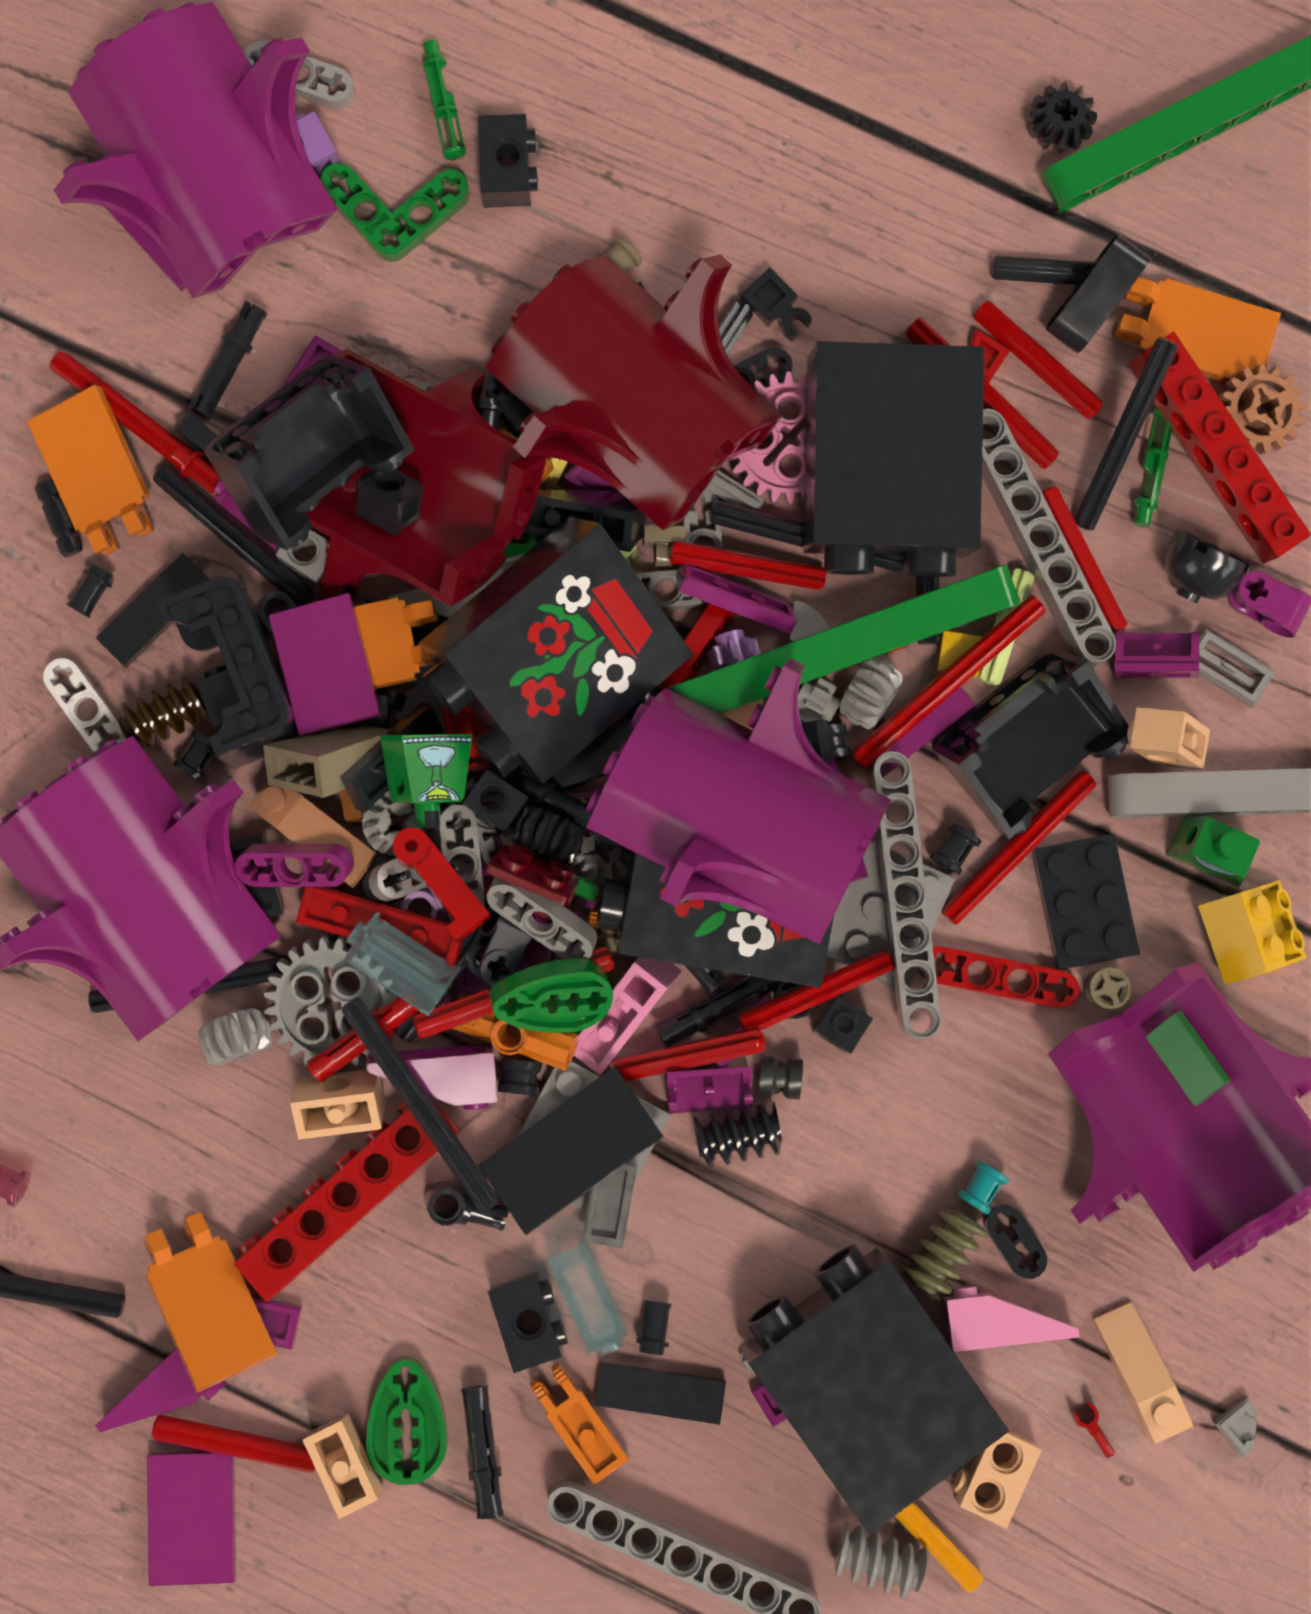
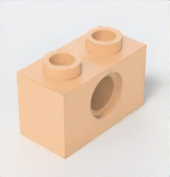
M1136 708L1135 719H1132L1128 726L1127 736L1130 749L1155 765L1204 770L1210 729L1185 711Z
M365 1069L334 1073L323 1083L319 1082L314 1076L297 1078L290 1105L298 1140L382 1129L386 1101L381 1077L371 1074Z
M349 1413L310 1431L303 1438L306 1449L338 1519L379 1499L384 1490L368 1459Z

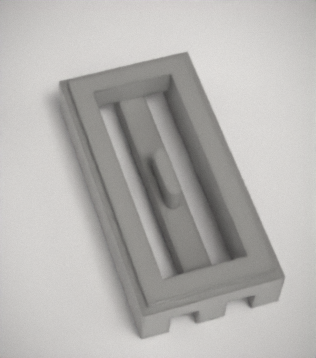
M1207 629L1201 633L1199 658L1253 690L1252 694L1201 662H1199V676L1248 707H1254L1274 676L1275 671ZM1205 645L1212 646L1262 678L1257 682L1204 649Z

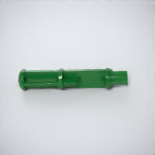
M428 40L423 43L425 54L423 68L427 78L443 157L450 161L459 160L465 156L466 148L454 96L446 92L441 70L446 67L447 62L441 56L438 41ZM452 118L456 120L461 146L457 144ZM439 119L443 121L449 147L445 149Z
M1157 407L1153 410L1149 439L1144 452L1145 458L1142 468L1145 470L1141 495L1134 500V505L1137 508L1134 525L1143 528L1150 527L1152 513L1158 509V498L1166 460L1169 457L1168 450L1172 436V429L1168 420L1164 419Z

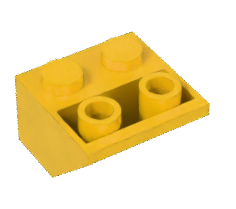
M1280 880L1198 905L1224 985L1266 974L1307 958L1304 951L1305 942L1303 935L1297 929L1291 913L1290 897L1283 889Z

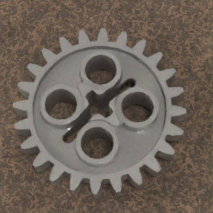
M326 934L320 938L319 947H316L310 938L306 939L303 943L304 953L294 946L288 952L291 961L284 958L278 961L276 965L282 973L272 972L268 978L277 987L268 988L264 993V997L274 1000L275 1003L268 1005L264 1010V1014L276 1015L277 1018L269 1027L271 1030L282 1029L283 1034L277 1043L280 1045L290 1041L293 1044L289 1053L291 1057L301 1050L305 1052L304 1064L307 1065V1060L319 1054L342 1035L353 1029L342 1013V1007L350 1000L360 997L368 1009L372 1010L374 1007L380 1009L400 994L398 990L388 989V986L395 981L396 975L383 976L382 974L383 969L388 963L387 960L376 964L372 961L376 949L372 948L365 954L359 952L361 947L360 941L356 940L351 948L346 947L345 937L339 936L335 945H331ZM325 967H330L332 970V999L335 1002H341L335 1011V1021L340 1032V1037L338 1038L334 1036L332 1028L334 1022L333 1006L331 1003L324 1002L330 994V984L324 970ZM345 971L355 973L359 977L360 986L357 988L345 986L340 978L341 973ZM310 976L314 978L318 983L319 991L314 993L305 991L300 985V977ZM310 1016L319 1018L324 1024V1031L320 1033L310 1031L306 1026L305 1018ZM368 1050L363 1052L366 1056L370 1054ZM361 1054L351 1061L355 1066H358L361 1062Z

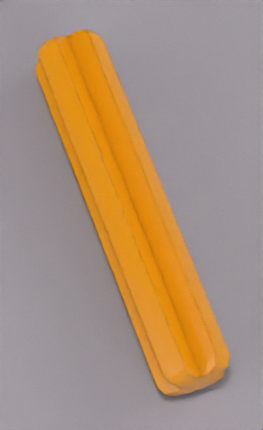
M914 1502L895 1515L902 1525L924 1548L928 1549L929 1553L966 1592L971 1593L977 1589L984 1579L981 1572Z

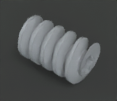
M846 1521L834 1558L835 1577L839 1578L846 1567L851 1568L852 1583H856L862 1573L867 1574L868 1588L872 1589L880 1578L883 1579L884 1594L888 1595L894 1585L897 1584L900 1585V1599L905 1600L911 1590H915L917 1593L923 1583L928 1565L929 1551L923 1547L914 1557V1546L909 1542L904 1543L898 1551L897 1539L894 1537L887 1538L882 1545L881 1534L877 1531L872 1532L866 1540L865 1529L859 1525L849 1535V1524Z

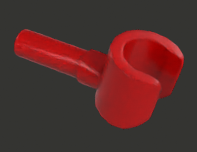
M1085 1402L1093 1413L1092 1420L1088 1423H1082L1074 1410L1072 1411V1419L1077 1426L1088 1430L1105 1457L1110 1458L1115 1454V1451L1097 1423L1099 1412L1093 1404Z

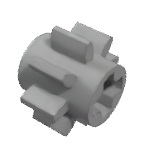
M821 677L816 686L809 682L804 683L798 694V709L801 723L827 720L829 725L841 701L833 696L837 686Z

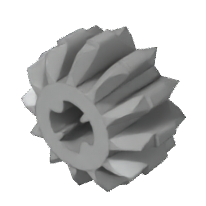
M876 657L868 659L858 670L840 701V713L848 717L847 720L857 726L861 725L866 729L875 727L882 716H884L902 685V673L885 660L881 661Z
M254 1008L242 1009L206 1022L200 1028L198 1034L200 1037V1048L202 1054H205L208 1064L217 1066L230 1064L255 1056V1054L268 1049L273 1043L270 1035L272 1031L263 1011Z

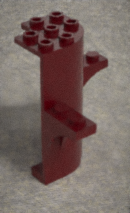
M721 254L697 259L686 272L685 277L688 280L681 291L675 292L668 299L664 307L608 256L591 260L586 259L573 267L569 264L562 266L554 275L552 282L530 303L526 301L514 311L511 317L512 326L492 346L491 352L493 355L485 367L534 412L521 424L519 431L522 434L513 448L524 458L535 456L551 457L567 461L590 471L616 488L662 531L682 522L723 463L728 459L761 446L783 416L779 410L737 372L724 349L718 326V303L723 282L732 264Z
M345 349L332 356L347 359L370 368L414 448L410 454L403 458L402 464L396 469L424 484L420 518L395 536L355 513L357 483L364 474L373 471L363 466L351 475V479L345 485L331 490L320 499V503L316 508L305 513L312 522L313 528L330 537L326 546L327 560L325 571L320 579L321 593L319 601L347 593L352 596L353 600L356 598L358 588L365 575L376 573L400 578L452 607L482 587L507 560V557L503 555L504 549L508 547L512 537L519 541L526 528L536 503L547 457L535 456L524 458L513 448L517 442L516 440L494 428L478 413L474 406L476 405V400L481 397L486 375L484 372L471 367L425 391L357 353ZM305 369L299 371V372L296 374V376L299 375L301 372H303Z

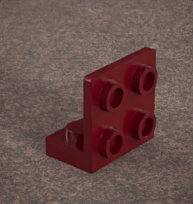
M504 844L489 862L486 872L491 874L485 888V894L488 893L493 879L498 877L557 902L568 910L582 878L574 874L573 868L559 861L545 862L534 857L535 853L532 850L518 844H512L511 847ZM508 891L504 895L508 897L510 894L513 893ZM525 902L523 909L526 908L528 904L527 902ZM537 911L532 913L553 922L552 918L544 912Z

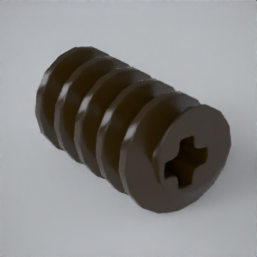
M183 675L181 676L182 689L177 690L170 682H167V696L162 697L155 689L151 690L152 702L149 704L140 695L136 696L137 709L134 711L125 702L120 703L122 716L118 718V722L125 740L133 736L139 745L141 740L147 747H153L155 745V733L162 740L166 741L170 738V726L177 733L182 734L185 732V719L193 727L200 725V712L210 720L197 686Z

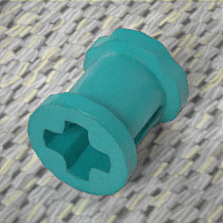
M978 1159L975 1163L977 1170L965 1189L959 1190L956 1195L988 1215L991 1211L989 1205L1001 1185H1007L1010 1179Z

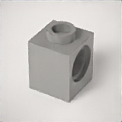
M310 529L308 538L302 544L288 550L276 546L279 550L276 553V557L281 563L321 589L320 579L325 571L327 560L326 546L328 541ZM314 546L317 548L316 555L311 561L300 562L297 560L298 552L303 547Z

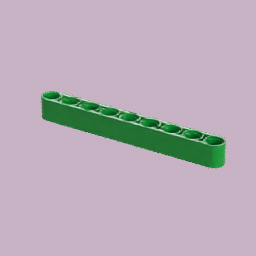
M1311 35L1047 168L1042 173L1041 178L1059 211L1070 210L1311 89Z
M1005 564L681 682L667 689L721 714L770 696L771 691L765 689V686L775 666L783 668L790 658L806 665L800 684L1015 606L1021 602L1008 565Z

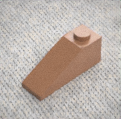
M267 781L248 805L249 808L295 844H339L348 849L354 859V868L344 882L352 888L355 887L379 856L297 791L268 785ZM330 859L324 863L332 865ZM334 866L335 871L340 869L339 866Z

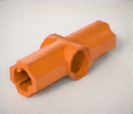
M463 992L458 999L469 996L470 994ZM494 1013L452 1028L492 1043L496 1050L502 1054L513 1055L518 1053L564 1071L569 1068L571 1060L575 1055L579 1036L572 1032L548 1033L518 1027L521 1032V1039H516L508 1032L507 1024L509 1023L498 1019Z

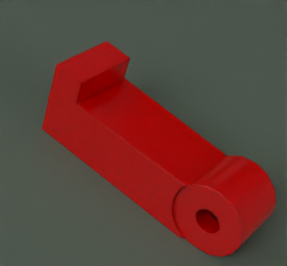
M414 827L405 828L395 836L393 851L397 861L404 867L414 869L452 917L453 921L445 929L456 944L490 919V914L422 830Z

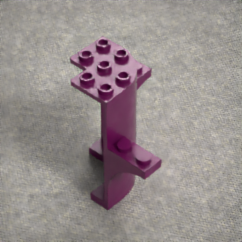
M191 2L167 12L163 8L149 12L143 18V22L125 31L115 39H107L99 43L94 48L95 56L77 72L78 77L68 90V93L106 156L98 161L87 164L84 161H77L69 165L63 171L64 177L54 189L55 194L61 204L90 203L114 210L138 224L162 248L192 298L223 290L259 248L319 231L338 210L306 156L296 123V83L301 66L310 50L302 37L286 41L283 38H277L263 47V55L255 64L251 65L213 2L199 5Z
M790 658L783 668L775 666L765 686V689L771 691V694L765 706L760 703L757 704L747 726L754 729L753 731L670 689L665 688L656 697L650 695L645 705L640 704L630 724V727L634 730L628 741L622 743L618 752L613 751L607 761L603 774L609 778L605 780L601 789L597 788L588 803L586 811L592 815L586 828L666 867L660 878V882L666 884L660 899L675 907L684 901L695 899L723 902L761 915L820 944L892 799L840 774L821 759L811 746L803 730L798 709L799 685L806 665Z
M131 736L119 744L114 739L106 742L93 753L95 757L90 760L85 755L77 758L64 768L66 774L61 775L45 787L46 790L40 794L36 790L27 794L15 804L17 809L0 819V858L40 910L39 913L26 922L29 928L21 932L16 926L0 937V971L23 963H46L65 968L92 984L109 1002L135 1039L140 1041L171 1019L206 990L269 947L281 935L235 871V863L229 843V821L234 805L243 794V791L234 779L220 788L215 783H212L193 797L197 804L193 801L185 806L136 739Z
M1199 962L1175 969L1121 1015L1073 1031L1048 1053V1056L1081 1104L1093 1138L1094 1162L1091 1179L1082 1198L1070 1209L1079 1224L1094 1217L1100 1223L1120 1210L1117 1202L1121 1199L1128 1202L1142 1194L1192 1271L1195 1272L1207 1265L1216 1270L1235 1257L1238 1259L1257 1247V1242L1262 1238H1268L1285 1226L1289 1227L1310 1213L1308 1210L1311 1209V1120L1295 1098L1301 1099L1311 1093V1058L1285 1053L1254 1033L1232 1010ZM1181 1011L1231 1080L1197 1106L1193 1105L1146 1038L1148 1034L1173 1014Z

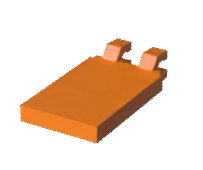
M1138 277L1126 293L1124 300L1145 308H1151L1147 322L1142 318L1123 314L1121 320L1117 322L1113 337L1140 345L1139 348L1145 351L1155 344L1156 339L1159 337L1164 338L1174 331L1203 375L1207 378L1226 383L1233 377L1239 379V372L1246 368H1249L1253 373L1254 368L1260 364H1265L1266 367L1281 313L1172 279L1159 280L1157 285L1155 281Z
M93 385L26 421L75 530L80 531L81 534L86 533L94 553L99 554L102 552L103 555L107 556L120 549L114 532L108 521L121 515L120 517L130 536L137 535V537L141 538L155 531L142 504L145 502L144 499L151 495L102 387Z
M396 597L354 607L375 689L417 680L416 673H420L419 667L435 664L420 644L414 645L411 627L438 621L436 607L432 600L406 606L405 600L400 601Z
M201 1211L186 1217L184 1220L185 1224L183 1227L192 1247L172 1255L162 1229L146 1234V1241H144L153 1263L148 1266L149 1272L146 1273L147 1283L196 1393L276 1357L277 1354L240 1271L234 1265L235 1259L226 1240L221 1241L219 1235L211 1238L210 1230Z

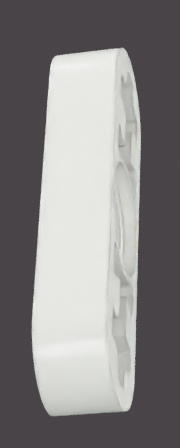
M59 658L51 661L43 673L44 684L92 751L95 752L106 743L100 732L94 730L91 735L89 733L90 730L97 729L101 725L110 735L114 737L120 736L116 741L117 744L124 741L125 738L119 726L118 718L83 670L69 659ZM61 669L68 673L73 671L69 676V680L80 692L72 695L64 685H56L55 683L60 679L57 672ZM87 699L95 700L98 705L96 717L91 721H81L77 716L78 705ZM108 718V719H109V723H105V724H104V722H105L106 719Z

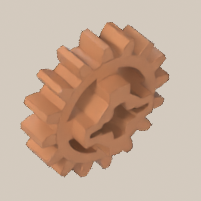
M1265 364L1256 366L1253 373L1249 368H1246L1239 372V379L1233 377L1226 382L1231 392H1223L1218 396L1222 402L1226 403V409L1253 449L1257 445L1259 454L1268 453L1271 446L1276 451L1286 447L1284 439L1292 441L1298 437L1293 427H1300L1306 423V420L1298 416V413L1308 408V403L1298 402L1297 398L1305 390L1303 387L1292 388L1291 384L1295 378L1293 374L1281 378V367L1279 366L1272 368L1269 373H1267ZM1265 384L1272 386L1278 392L1267 389ZM1241 396L1243 403L1238 413V401ZM1265 404L1268 411L1259 415L1256 408ZM1286 406V417L1283 422L1281 417ZM1244 426L1256 429L1259 435L1250 432Z

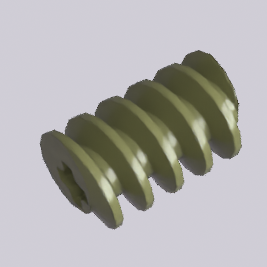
M951 1207L953 1213L940 1210L937 1214L944 1227L932 1224L929 1226L928 1230L934 1236L935 1241L920 1240L919 1244L926 1252V1255L911 1254L910 1258L917 1266V1269L903 1267L901 1270L907 1279L938 1300L940 1299L936 1295L937 1291L946 1294L952 1292V1288L945 1280L946 1277L957 1280L961 1278V1274L954 1264L958 1263L967 1266L970 1264L971 1261L963 1250H979L980 1247L972 1236L975 1234L987 1237L989 1234L985 1228Z

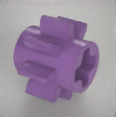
M733 630L714 637L716 646H713L712 650L707 651L712 670L720 669L760 654L756 637L751 639L745 637L743 630Z

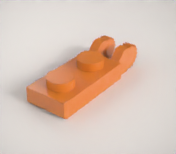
M558 1362L551 1367L552 1375L567 1393L568 1397L556 1405L548 1388L538 1378L529 1384L547 1411L546 1417L591 1482L596 1485L629 1461V1457L581 1388L577 1389L571 1377Z

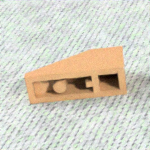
M1129 1301L1093 1317L1092 1319L1143 1435L1156 1444L1194 1427L1180 1394L1133 1303Z

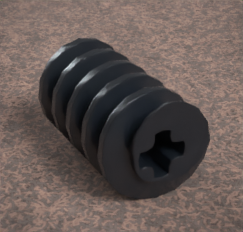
M773 1102L770 1115L763 1104L757 1105L754 1118H752L746 1107L740 1108L738 1121L734 1119L729 1110L724 1111L722 1124L718 1123L714 1114L707 1115L705 1127H702L697 1117H692L699 1156L704 1158L709 1168L715 1166L716 1154H720L726 1165L731 1164L733 1151L738 1153L742 1162L747 1161L749 1148L754 1149L758 1158H763L765 1145L768 1144L775 1155H780L782 1135L775 1102Z

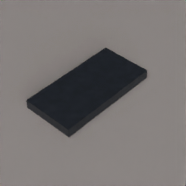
M613 1067L478 1166L523 1233L529 1235L655 1144L664 1135L619 1070Z

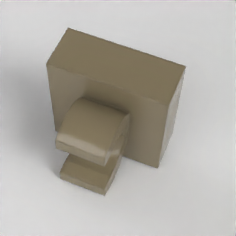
M657 525L644 526L643 547H656L655 566H672L668 556L671 543L674 541L685 542L686 526H672L663 531Z

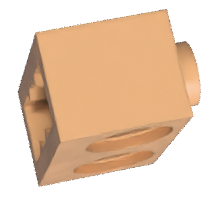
M1009 1431L974 1457L968 1469L961 1468L953 1485V1491L957 1493L954 1499L960 1507L1007 1529L1042 1449L1036 1443ZM1001 1443L1011 1444L1013 1447L1011 1458L1004 1463L994 1462L993 1451L995 1447ZM985 1482L993 1483L995 1485L993 1498L987 1502L977 1501L975 1499L977 1487Z

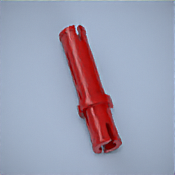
M407 987L380 1009L374 1007L370 1012L388 1038L395 1034L394 1029L417 1012L422 1011L423 1006L415 993ZM351 1029L319 1054L307 1060L306 1063L312 1075L319 1082L323 1083L336 1071L366 1051L367 1048L354 1029Z

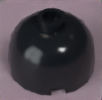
M1179 529L1176 530L1165 554V569L1168 577L1179 586L1176 593L1197 604L1201 597L1217 600L1231 594L1237 589L1251 566L1241 558L1231 553L1229 555L1219 549L1218 546Z

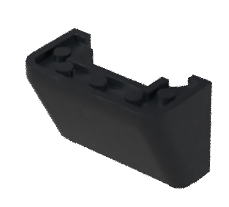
M1052 649L1034 658L942 732L933 742L932 749L942 764L998 832L1010 839L1015 835L1023 833L1031 825L1034 810L1029 803L1088 755L1095 758L1112 759L1121 754L1126 744L1129 743L1127 736L1129 725L1087 660L1060 649Z

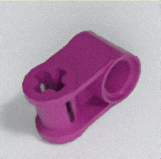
M1260 571L1246 574L1237 589L1227 596L1231 608L1236 612L1251 618L1271 632L1286 638H1294L1311 606V597L1308 594ZM1249 585L1253 587L1252 595L1256 597L1253 600L1248 598L1250 591L1246 587Z

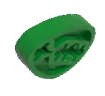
M571 958L550 961L518 971L496 983L490 990L489 998L494 1015L515 1027L548 1033H571L587 1029L598 1023L611 1008L613 991L605 970L599 964L588 959Z
M405 1357L392 1364L377 1389L367 1424L366 1451L372 1467L382 1478L399 1485H413L428 1479L440 1467L448 1448V1431L442 1400L433 1380L418 1360ZM404 1366L409 1367L410 1374H417L418 1380L410 1384L407 1391V1399L403 1383L395 1380V1375L400 1374ZM405 1409L410 1410L411 1417L418 1418V1423L413 1424L410 1434L411 1438L419 1440V1444L414 1445L411 1450V1459L419 1461V1466L413 1468L411 1475L405 1474L404 1467H397L396 1462L401 1461L404 1457V1447L396 1444V1440L401 1439L404 1434L403 1424H396L395 1419L401 1417Z

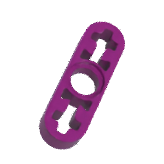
M254 844L249 846L235 862V871L239 879L252 887H335L342 884L354 868L352 854L348 849L339 844ZM293 857L299 860L304 869L303 873L297 874L289 870L286 866L285 858ZM252 859L254 860L255 865H251L250 861ZM330 859L332 865L324 863ZM258 866H266L261 872L259 871ZM334 866H339L340 869L335 871Z

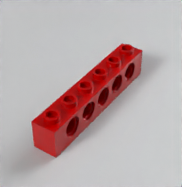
M1173 331L1164 338L1175 342L1178 349L1153 402L1164 419L1168 420L1170 428L1262 564L1277 559L1311 536V533ZM1154 345L1140 353L1128 364L1137 379H1139Z
M429 1096L434 1105L436 1106V1108L438 1109V1111L441 1113V1115L449 1125V1127L457 1136L461 1132V1129L441 1108V1106L435 1101V1099ZM405 1103L397 1109L401 1116L390 1126L383 1121L382 1129L372 1130L365 1137L369 1144L357 1154L351 1149L333 1165L338 1172L325 1182L320 1177L305 1189L302 1195L306 1200L295 1210L288 1205L270 1221L274 1228L268 1234L261 1238L257 1233L238 1249L242 1257L234 1263L235 1267L265 1302L278 1295L438 1153ZM406 1125L415 1127L420 1133V1142L415 1149H406L399 1141V1133ZM375 1153L383 1155L388 1161V1171L383 1177H375L368 1170V1160ZM341 1182H349L356 1189L357 1196L352 1205H344L336 1197V1189ZM309 1210H316L324 1217L325 1224L320 1233H313L305 1226L304 1219ZM278 1238L287 1240L292 1246V1256L288 1261L277 1259L273 1253V1244Z

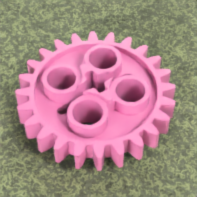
M787 372L783 383L779 384L774 374H771L768 382L769 387L765 388L757 380L754 382V389L777 410L778 405L783 401L794 402L799 408V416L793 420H786L781 417L769 434L772 442L768 448L762 450L754 448L728 460H738L739 462L732 471L733 475L743 472L747 475L742 486L748 487L753 483L757 484L756 496L758 497L766 490L770 491L772 504H775L780 494H784L787 505L791 506L795 494H799L804 502L805 428L798 434L795 443L798 445L797 447L789 444L769 466L763 464V460L780 444L783 438L781 431L786 434L791 433L806 416V374H803L799 383H793L791 372ZM783 458H793L799 463L800 474L798 476L788 478L781 474L779 471V461Z

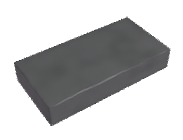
M628 1162L590 1190L581 1241L623 1249L638 1164Z

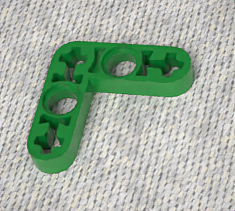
M333 163L323 170L320 181L336 205L339 213L379 257L390 262L399 261L408 255L462 209L470 196L465 176L457 170H444L391 213L361 178L346 164ZM335 177L341 181L345 179L347 188L353 196L348 200L346 194L339 187L333 189L332 179ZM447 183L451 187L459 184V195L454 197L449 193L444 196L443 186ZM431 195H434L436 202L441 199L440 202L443 208L441 211L438 210L434 200L430 198ZM364 203L372 204L376 208V214L371 220L363 222L355 218L354 212L359 205ZM421 206L429 208L432 211V218L428 223L418 225L411 221L410 215L415 208ZM403 220L405 222L406 227L411 233H413V235L408 236L406 230L402 232V227L399 222ZM401 233L397 237L399 246L394 248L389 244L384 247L383 237L388 234L394 238Z

